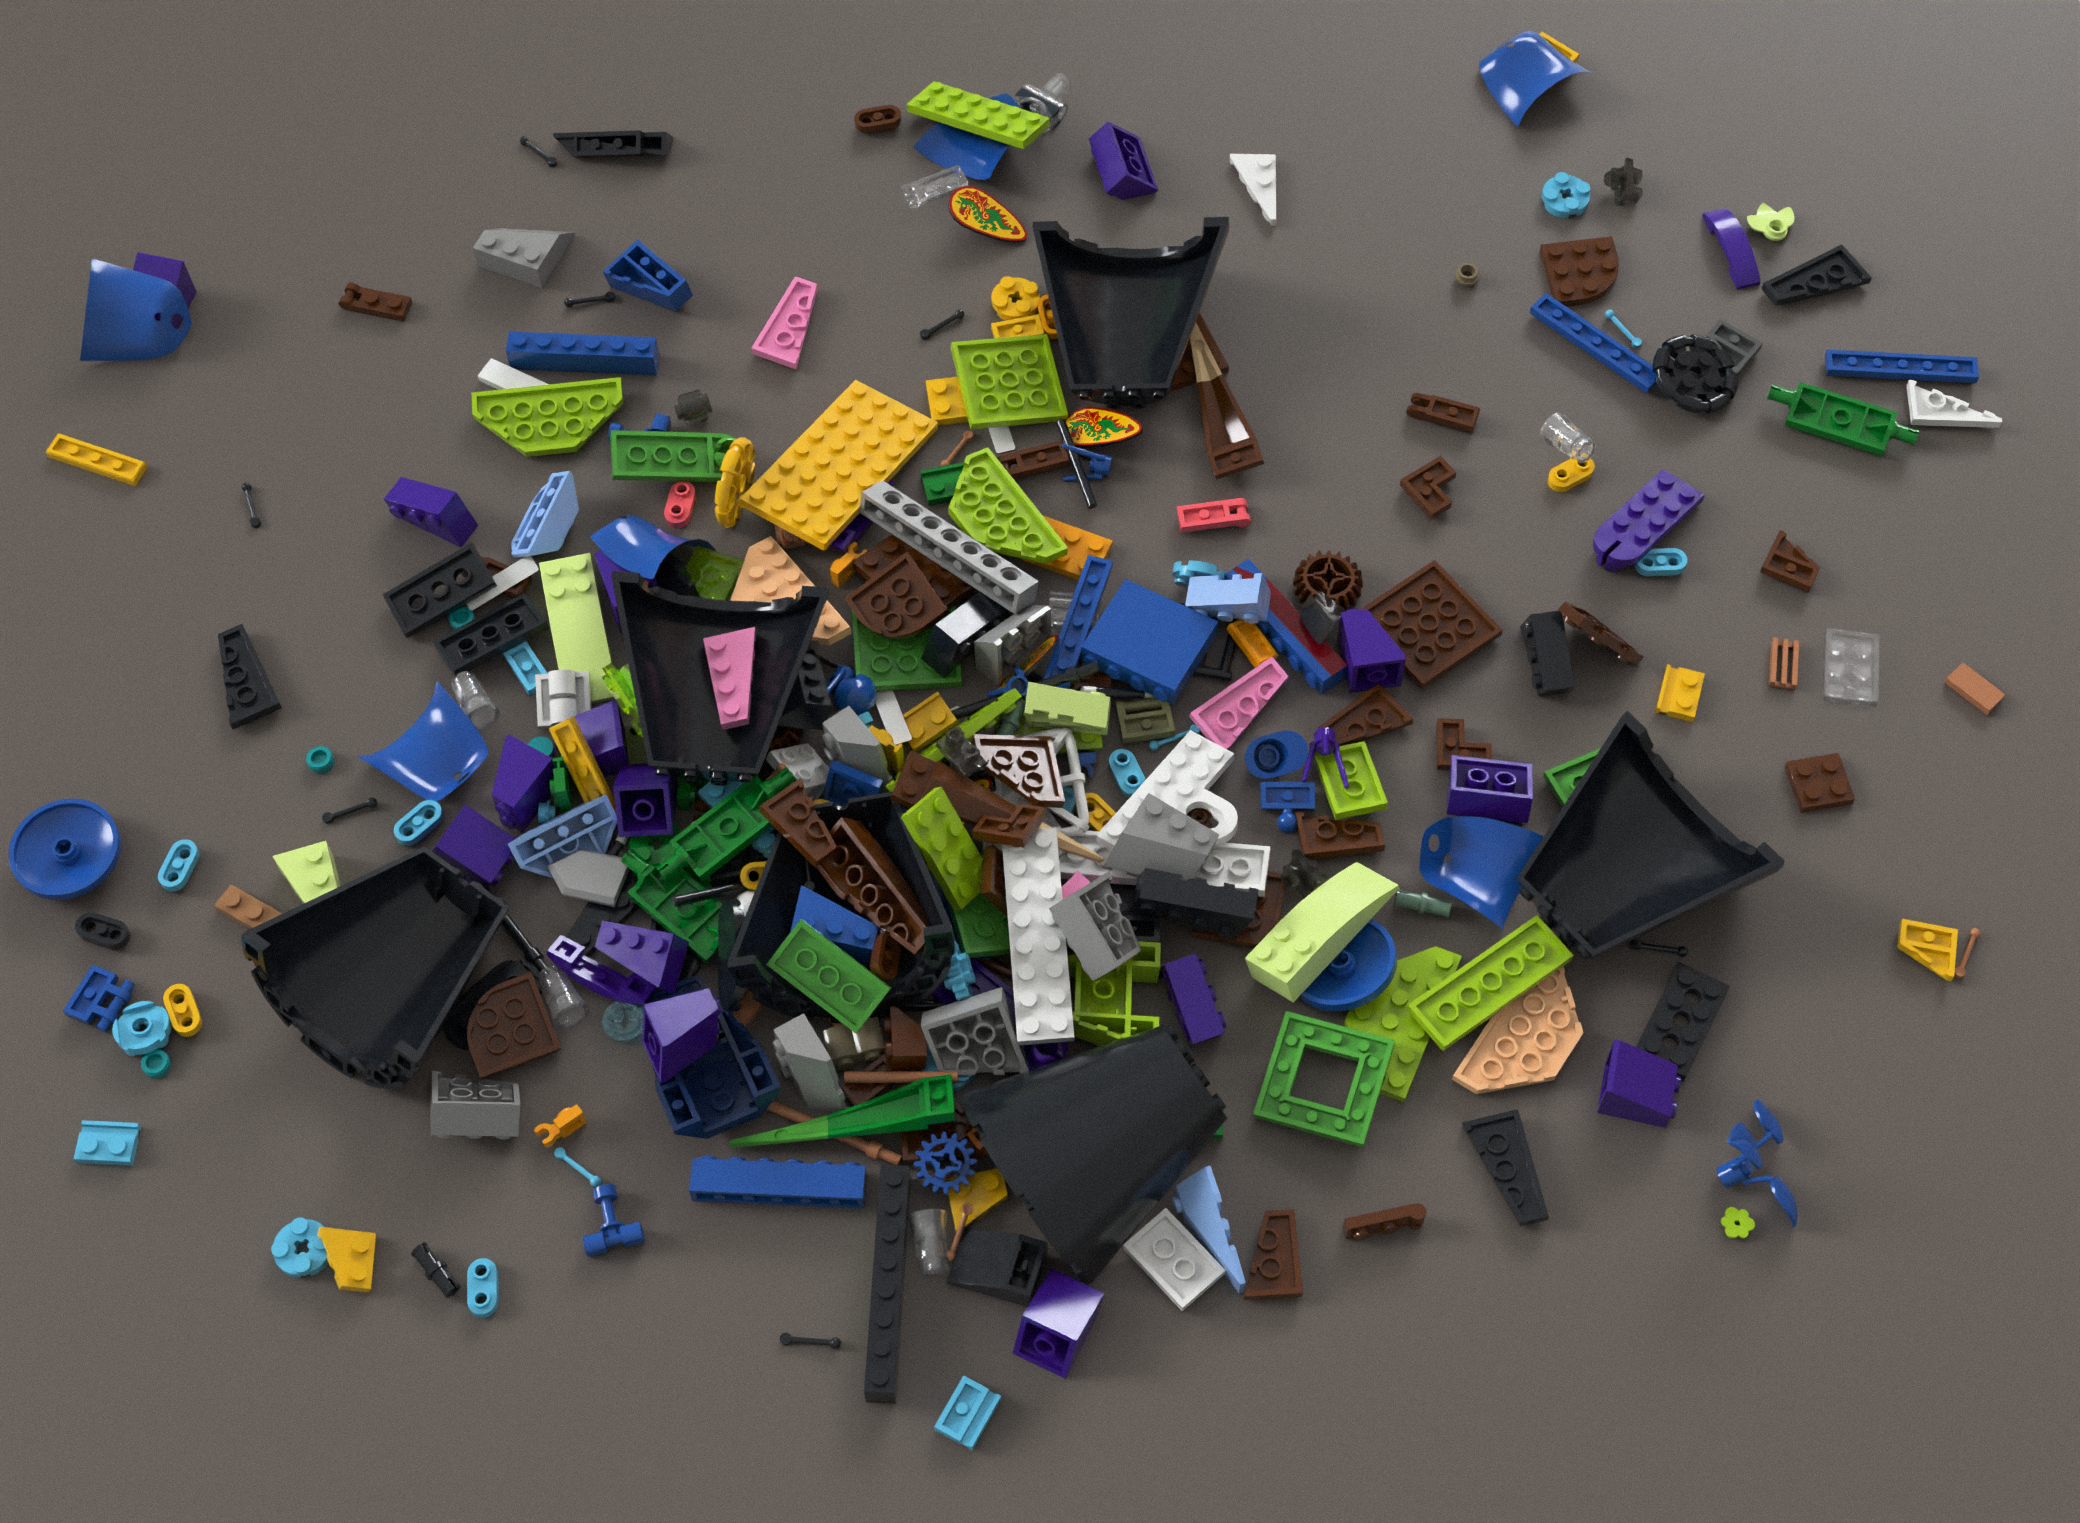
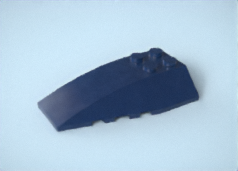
M697 974L678 982L675 995L660 989L653 992L646 1002L648 1004L708 988L714 999L717 998L719 1000V998ZM722 1006L721 1015H718L720 1033H717L715 1047L667 1082L660 1083L654 1070L655 1089L675 1135L708 1139L761 1117L782 1090L761 1043L751 1036L748 1029L733 1016L732 1012L724 1011Z

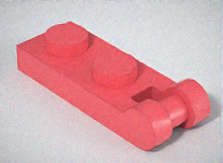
M1244 498L1177 506L1180 531L1185 533L1230 526L1247 527L1251 524L1250 514L1246 512L1248 509L1247 501ZM1230 511H1234L1237 514H1230Z

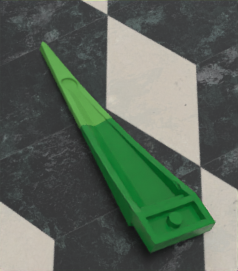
M949 1074L922 1078L861 1104L799 1124L729 1141L730 1148L923 1130L928 1129L929 1124L956 1121L952 1076Z

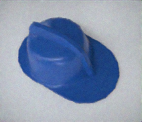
M1285 730L1268 734L1253 740L1249 744L1245 752V764L1249 772L1261 779H1270L1292 773L1300 769L1306 762L1309 754L1308 745L1305 739L1294 731Z

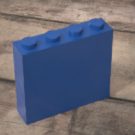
M1125 579L1082 644L1080 662L1087 665L1097 661L1100 671L1106 673L1109 677L1116 680L1119 679L1130 684L1136 690H1143L1160 701H1166L1174 705L1216 638L1218 621Z

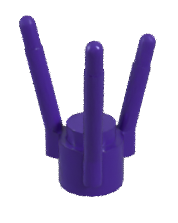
M1327 727L1317 729L1314 733V741L1309 744V754L1303 771L1302 781H1307L1315 752L1323 756L1330 755L1333 752L1344 788H1349L1339 751V743L1335 742L1334 730Z

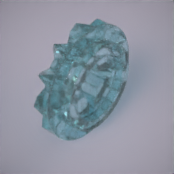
M619 1001L612 1003L605 1010L602 1017V1026L606 1035L610 1036L614 1041L619 1040L625 1043L633 1038L637 1039L643 1029V1007ZM624 1012H626L628 1019L632 1021L627 1024L625 1030L621 1023H618L623 1020Z

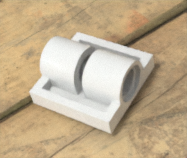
M554 670L548 672V674L535 675L538 728H550L573 716L591 710L589 671Z
M808 743L769 752L766 760L776 771L778 764H785L797 780L801 778L808 798L814 801L823 794L829 766L824 763Z

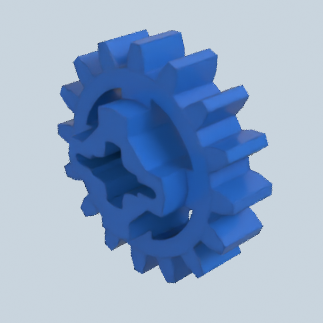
M942 1132L941 1139H937L932 1134V1142L930 1144L925 1141L921 1142L924 1151L915 1152V1155L921 1159L914 1162V1168L921 1169L916 1174L917 1179L925 1178L923 1187L926 1189L932 1185L933 1194L935 1195L939 1189H943L944 1195L948 1196L949 1189L952 1188L958 1194L960 1193V1184L966 1187L969 1186L966 1177L975 1176V1172L970 1167L976 1166L977 1161L969 1159L974 1154V1149L966 1150L968 1141L964 1139L959 1143L956 1133L953 1134L951 1139L947 1138L946 1132ZM939 1146H945V1148L941 1151H932ZM956 1150H959L963 1155L965 1164L956 1159ZM946 1158H949L952 1167L946 1166L945 1170H942L939 1161L944 1162ZM926 1164L934 1167V1179L928 1174ZM953 1175L959 1176L953 1181L945 1182L947 1178Z

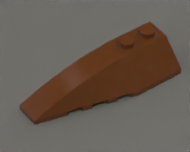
M841 817L829 831L837 846L836 852L816 866V868L840 898L847 900L857 911L872 919L875 925L888 931L892 938L913 954L918 955L925 947L924 927L931 925L916 896L890 857L862 821Z

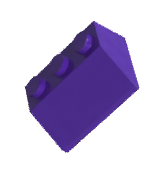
M1106 122L1088 139L1092 148L1091 153L1095 157L1098 166L1097 170L1104 183V190L1110 196H1116L1125 200L1154 194L1158 191L1140 137L1110 122Z
M1451 756L1447 792V814L1528 823L1533 801V764Z

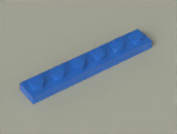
M1547 293L1530 307L1529 313L1646 394L1656 385V373L1653 372V367L1650 363Z
M1827 349L1825 353L1826 375L1961 383H1977L1979 379L1977 357Z
M1091 555L1087 556L1059 634L1060 641L1052 653L1043 679L1066 672L1065 669L1078 666L1081 646L1091 630L1113 568V561ZM1067 682L1055 687L1070 689L1071 684Z

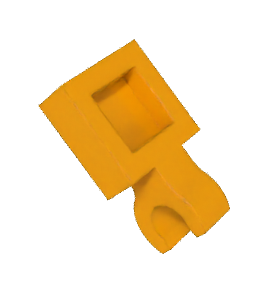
M856 542L849 546L848 553L836 559L831 565V582L838 588L856 573L852 568V562L868 551L864 549L860 554H856L855 552L858 550V543Z
M576 1104L571 1108L568 1107L560 1111L557 1118L553 1120L554 1124H540L534 1129L537 1137L543 1133H549V1136L542 1141L544 1147L548 1148L560 1137L565 1139L581 1128L587 1121L584 1113Z

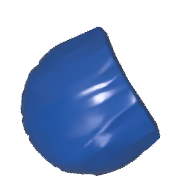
M858 674L851 679L842 680L834 693V706L839 712L850 706L857 716L870 711L875 705L877 696L875 684H873L870 677L863 674Z

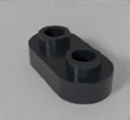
M94 912L85 913L75 923V930L80 938L109 949H120L130 940L131 934L124 922ZM96 927L94 931L88 932L90 928ZM120 934L119 938L113 940L114 936Z

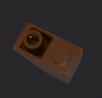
M890 1006L889 1017H884L883 1028L884 1034H889V1042H885V1058L891 1060V1070L925 1069L927 1044L921 1026L896 1006Z

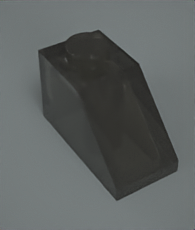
M1319 590L1315 597L1310 594L1301 607L1304 611L1300 619L1314 640L1321 644L1336 626L1341 612L1345 609Z

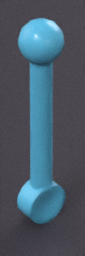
M1607 310L1605 317L1611 319L1632 341L1631 346L1633 348H1640L1641 339L1635 338L1614 316L1613 310Z
M1195 724L1191 725L1189 730L1176 734L1174 737H1168L1160 741H1151L1149 748L1156 751L1159 746L1185 737L1190 730L1197 734H1200V730Z
M559 1147L554 1151V1155L558 1160H564L588 1178L592 1186L598 1187L601 1184L599 1176H593L567 1156L564 1148Z

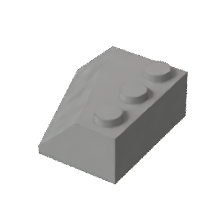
M505 228L484 230L474 245L473 251L479 267L542 288L575 237V232Z
M1028 605L974 641L976 669L1000 686L1014 671V664L1020 665L1034 649L1051 637V608L1046 605Z
M846 707L822 723L824 730L822 738L826 743L824 751L828 756L827 766L830 767L833 760L866 774L873 775L883 780L881 793L889 792L885 786L893 778L886 769L888 763L881 743L851 707Z
M1148 793L1121 833L1103 868L1111 871L1113 868L1126 871L1127 875L1137 877L1145 868L1181 874L1182 880L1188 881L1189 879H1194L1212 852L1219 834Z
M1110 871L1049 908L1054 922L1061 928L1067 938L1069 947L1074 950L1084 972L1089 975L1092 981L1117 968L1141 951L1129 919L1121 914L1119 906L1122 904L1119 894H1113L1109 884L1113 880Z
M1002 987L922 1013L921 1028L938 1071H958V1075L994 1072V1075H1005V1072L1023 1073L1030 1070L1024 1045L1017 1044L1016 1021Z
M803 1013L773 1029L776 1040L772 1043L776 1050L775 1056L779 1062L777 1064L785 1079H791L807 1108L829 1114L848 1108L844 1102V1093L837 1082L839 1079L832 1059L805 1014Z
M432 1071L431 1135H436L439 1138L466 1136L470 1139H479L483 1136H495L498 1139L518 1137L520 1118L518 1083L487 1078L479 1080V1082H472V1080L467 1078V1075L456 1074L455 1078L451 1079L441 1077L442 1072Z

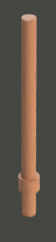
M774 1100L766 1109L796 1123L815 1119ZM858 1136L834 1138L866 1152V1156L875 1160L880 1158L900 1166L903 1160L902 1155L884 1148V1144L875 1140L870 1142Z

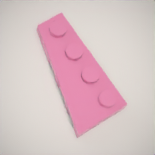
M794 277L752 346V354L792 369H797L818 291L816 283Z
M755 627L703 638L722 730L749 724L751 683L753 682L752 669L755 658L754 645L757 634Z
M1270 657L1192 711L1189 717L1208 740L1228 750L1287 681L1288 675L1275 659Z

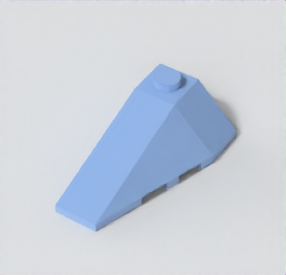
M1207 1166L1176 1185L1175 1196L1172 1197L1173 1206L1177 1214H1182L1184 1223L1200 1244L1226 1270L1225 1277L1238 1294L1245 1292V1278L1234 1244L1229 1245L1228 1243L1231 1240L1230 1226L1228 1220L1220 1216L1222 1214L1221 1195L1211 1166Z

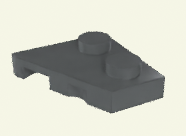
M1722 319L1715 324L1706 336V338L1714 341L1713 344L1720 350L1723 348L1729 354L1735 364V367L1731 368L1733 374L1737 375L1754 358L1763 344Z

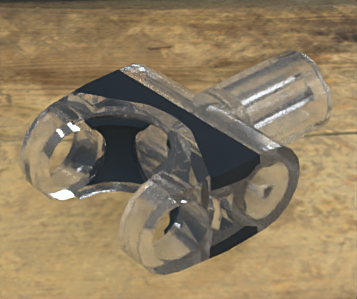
M1057 73L1041 90L1027 83L1014 96L1013 99L1021 109L1050 118V127L1040 135L1041 137L1051 132L1066 115L1068 106L1060 101V99L1071 88V82L1065 75Z

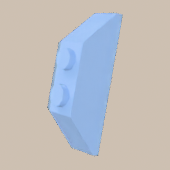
M570 471L552 473L548 479L549 482L541 488L531 502L511 542V555L513 557L533 556L558 551L563 546L564 539L574 524V519L579 511L573 474Z
M605 794L578 805L529 830L508 843V846L521 869L553 878L547 865L579 849L605 854L617 824V816Z

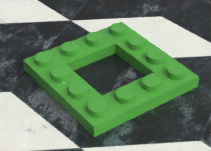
M1286 1011L1255 1106L1254 1118L1364 1148L1395 1047V1040ZM1305 1048L1358 1062L1344 1110L1291 1096Z

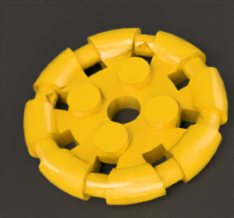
M745 437L737 438L731 443L730 450L726 452L721 464V480L717 481L715 504L718 506L715 507V516L717 522L725 528H731L738 523L736 519L741 518V508H743L740 506V498L750 488V485H753L755 450L752 442Z

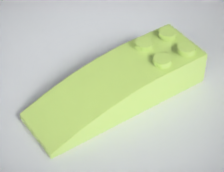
M586 553L540 562L539 566L558 669L573 670L575 672L589 671L591 704L614 700V695L608 691V688L615 679L591 554Z
M1358 862L1342 870L1297 904L1247 955L1245 960L1252 978L1294 1003L1399 890V885Z

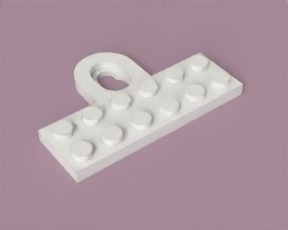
M1190 730L1096 835L1097 842L1112 850L1121 833L1147 794L1150 793L1185 815L1196 808L1207 809L1219 823L1218 826L1211 829L1219 834L1215 846L1226 843L1237 831V812L1231 803L1208 790L1234 761V753Z

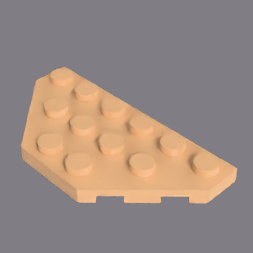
M769 536L748 548L730 601L771 602L774 599L785 597L796 599V593L801 590L802 585L814 586V584L773 537ZM827 600L811 640L818 641L819 645L830 646L852 633L848 623Z
M1564 966L1491 1017L1454 1073L1453 1081L1475 1094H1482L1555 1080L1584 1033L1575 1011L1576 1006L1571 989L1568 987L1565 978Z

